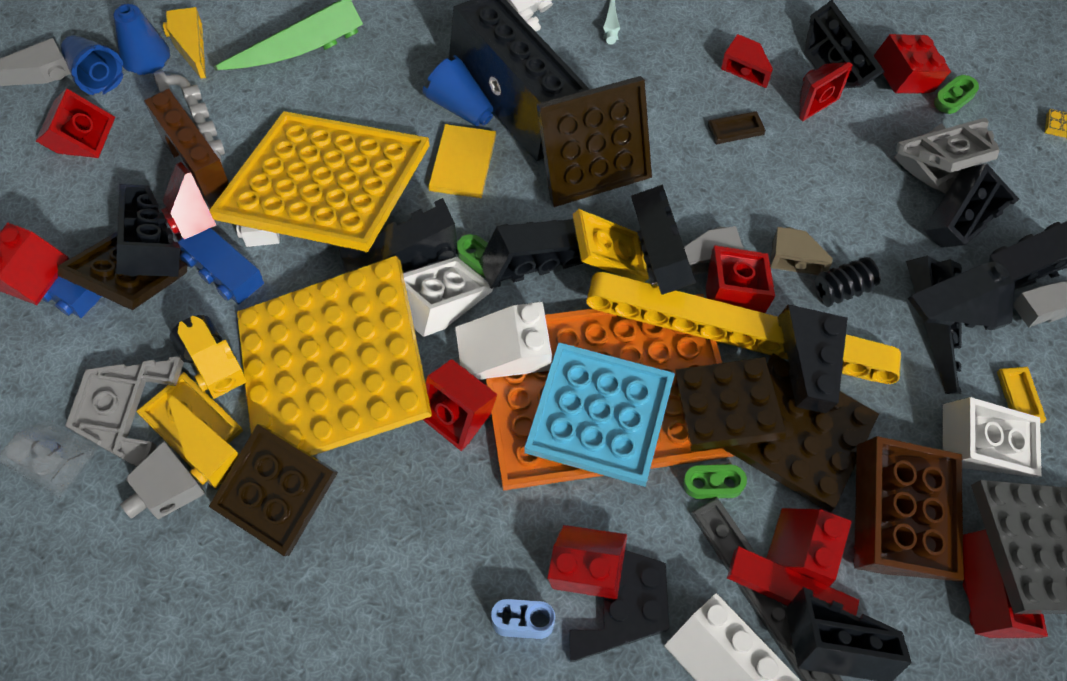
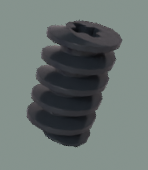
M863 257L859 260L851 261L849 264L845 263L839 267L831 268L829 271H822L815 278L817 294L826 307L832 306L834 302L837 304L841 303L843 299H852L854 295L857 297L861 296L863 292H872L874 285L877 286L881 282L879 269L870 257Z

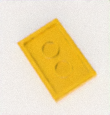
M445 124L429 183V191L482 198L496 139V131Z
M581 209L572 214L582 262L637 281L645 282L649 279L637 232Z
M185 372L179 376L176 386L167 385L136 411L191 468L192 466L185 458L167 400L171 395L178 399L228 444L243 432L242 427L205 391L202 392L201 388Z

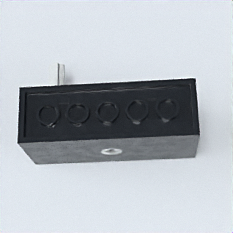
M469 0L453 6L449 59L451 61L454 60L453 56L456 55L463 61L492 104L495 115L536 161L543 159L544 154L536 104L590 89L538 35L536 31L540 30L541 26L536 16L525 21L507 0Z

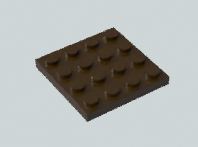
M641 76L536 104L549 196L554 207L652 178L645 79Z
M773 353L767 362V366L786 429L785 439L720 448L821 508L832 512L856 465L857 445L867 441L879 413L842 392L839 393V403L826 414L796 407L789 376V362Z

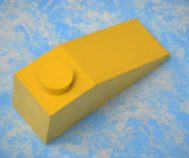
M197 7L166 11L167 22H163L166 37L171 38L175 48L201 79L206 78L203 28Z
M171 395L167 400L185 458L193 468L189 473L200 484L204 485L208 482L216 489L225 480L239 454L178 399Z

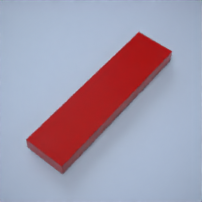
M740 546L734 550L727 579L787 606L799 591L805 587L813 591L814 597L829 604L834 600L843 604L842 610L857 616L859 599Z

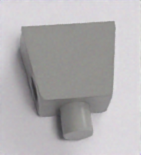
M164 441L127 476L126 480L136 493L120 503V506L131 519L146 508L157 519H160L205 493Z

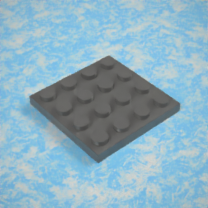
M980 480L971 484L1013 613L1067 614V487Z

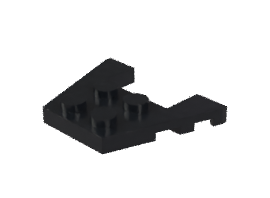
M625 550L617 599L603 597L604 630L570 629V662H577L669 630L666 563Z

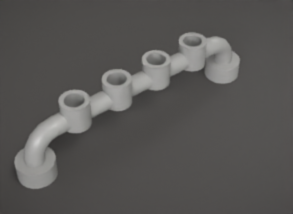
M164 71L153 73L159 92L170 89L169 85L181 87L197 129L222 164L221 155H224L225 151L221 140L213 139L214 136H217L213 121L206 122L205 118H209L205 102L198 103V100H202L198 85L191 86L189 81L181 75H165Z

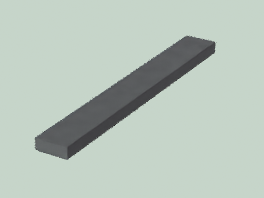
M718 497L691 512L690 515L728 572L734 550L738 546L755 553ZM736 583L801 681H843L840 675L798 669L786 613L787 605Z

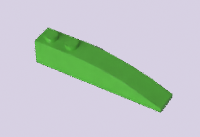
M338 0L291 24L290 27L274 33L269 38L248 47V49L214 65L213 68L215 71L242 69L293 58L322 46L326 50L336 45V39L342 35L345 38H349L359 32L357 28L363 25L351 0Z

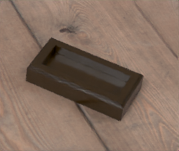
M757 111L708 121V127L715 144L761 136L766 131Z

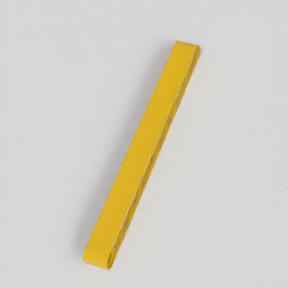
M597 272L592 276L586 300L588 306L592 309L768 355L774 353L788 360L787 353L784 352L783 347L785 341L782 327L779 326L777 316L676 290L662 295L657 285L652 286L649 283L606 272ZM846 334L842 374L884 384H893L899 381L901 352L898 348Z

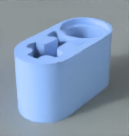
M503 599L498 601L491 611L493 629L501 636L543 639L548 637L554 629L555 612L552 606L546 602ZM504 612H510L511 619L509 624H503L502 617ZM521 612H525V626H521ZM536 614H543L548 618L549 623L544 627H536L530 620Z

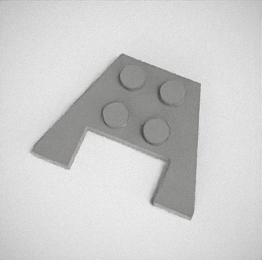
M169 357V360L155 362V360H148L138 365L126 366L121 364L86 369L65 426L137 467L157 447L153 442L127 438L145 383L153 382L176 386L184 362L180 357Z

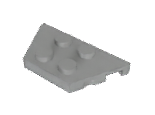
M982 118L900 141L897 143L896 152L951 173L995 160L1000 149L997 142L994 141L993 132L987 129L988 119Z

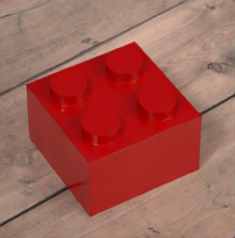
M889 34L873 55L883 68V75L894 93L935 92L951 73V70L945 63V58L940 55L934 46L933 40L928 35Z

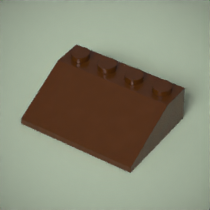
M879 436L857 445L854 569L887 575L964 581L962 454Z

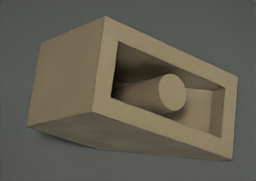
M777 227L772 241L770 268L818 275L825 270L829 271L833 258L806 231L791 227Z

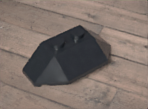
M833 0L810 16V26L804 53L815 69L824 64L850 62L853 66L844 88H861L884 72Z

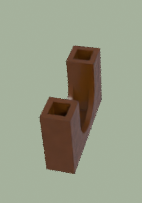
M168 88L145 99L144 102L162 141L174 158L180 155L185 166L191 172L207 206L211 209L228 186V179L220 159Z

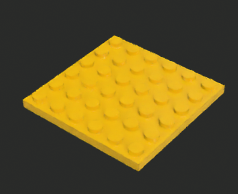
M283 111L209 211L216 221L368 252L430 146L429 138Z
M397 256L237 311L243 370L247 381L245 387L251 434L257 424L264 425L313 456L432 417L401 261Z

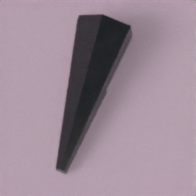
M927 255L906 261L915 293L954 277L955 273L962 272L961 264L951 259L939 262ZM924 322L945 394H961L957 372L961 371V363L955 362L954 348H961L962 323L954 322L952 325Z

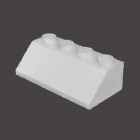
M717 593L697 610L664 645L695 681H801Z

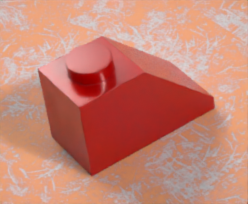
M739 34L736 35L726 50L721 67L724 71L764 88H767L773 71L761 44Z

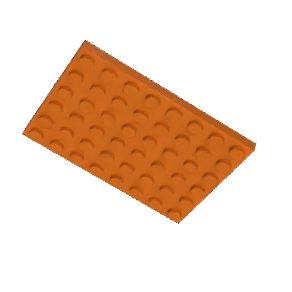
M696 294V296L704 298V294ZM595 309L545 315L552 352L551 364L558 342L675 373L676 369L722 363L717 341ZM549 371L486 379V385L497 394L491 417L503 491L604 476L524 453L527 438ZM674 375L650 469L734 457V455L722 448L691 451L676 377Z

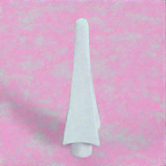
M609 0V9L603 26L605 30L603 39H606L608 44H614L616 40H619L618 31L620 30V25L617 18L615 0Z

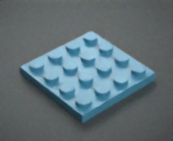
M558 342L527 438L524 453L646 487L675 373Z

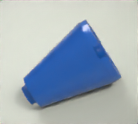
M132 4L119 6L114 11L113 16L118 53L123 61V68L128 72L131 71L138 75L151 74L162 69L165 66L164 63L170 57L168 44L137 6Z
M76 35L69 36L63 40L61 44L62 54L73 81L82 91L89 95L103 91L104 95L120 84L124 75L122 73L123 61L116 51L108 46Z
M456 55L453 56L454 60L452 61L449 58L443 60L427 78L431 83L428 88L423 86V95L475 126L480 124L485 126L493 118V106L463 61Z

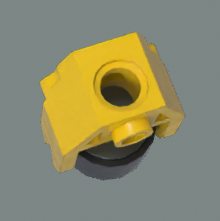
M191 316L179 322L172 329L170 341L183 362L194 364L199 373L194 377L202 392L208 390L213 399L247 382L226 340L222 341L220 333L208 316Z

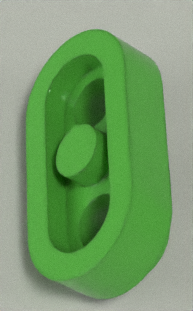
M957 76L938 92L934 105L943 113H955L974 98L979 89V84L971 76Z
M464 235L457 242L458 257L486 278L479 260L488 243L477 235ZM468 249L476 250L474 253L466 252Z
M732 464L696 465L688 469L683 479L685 492L695 499L735 498L743 492L747 484L745 472L740 467ZM731 479L735 486H726L724 480ZM701 480L704 487L697 488L693 481Z

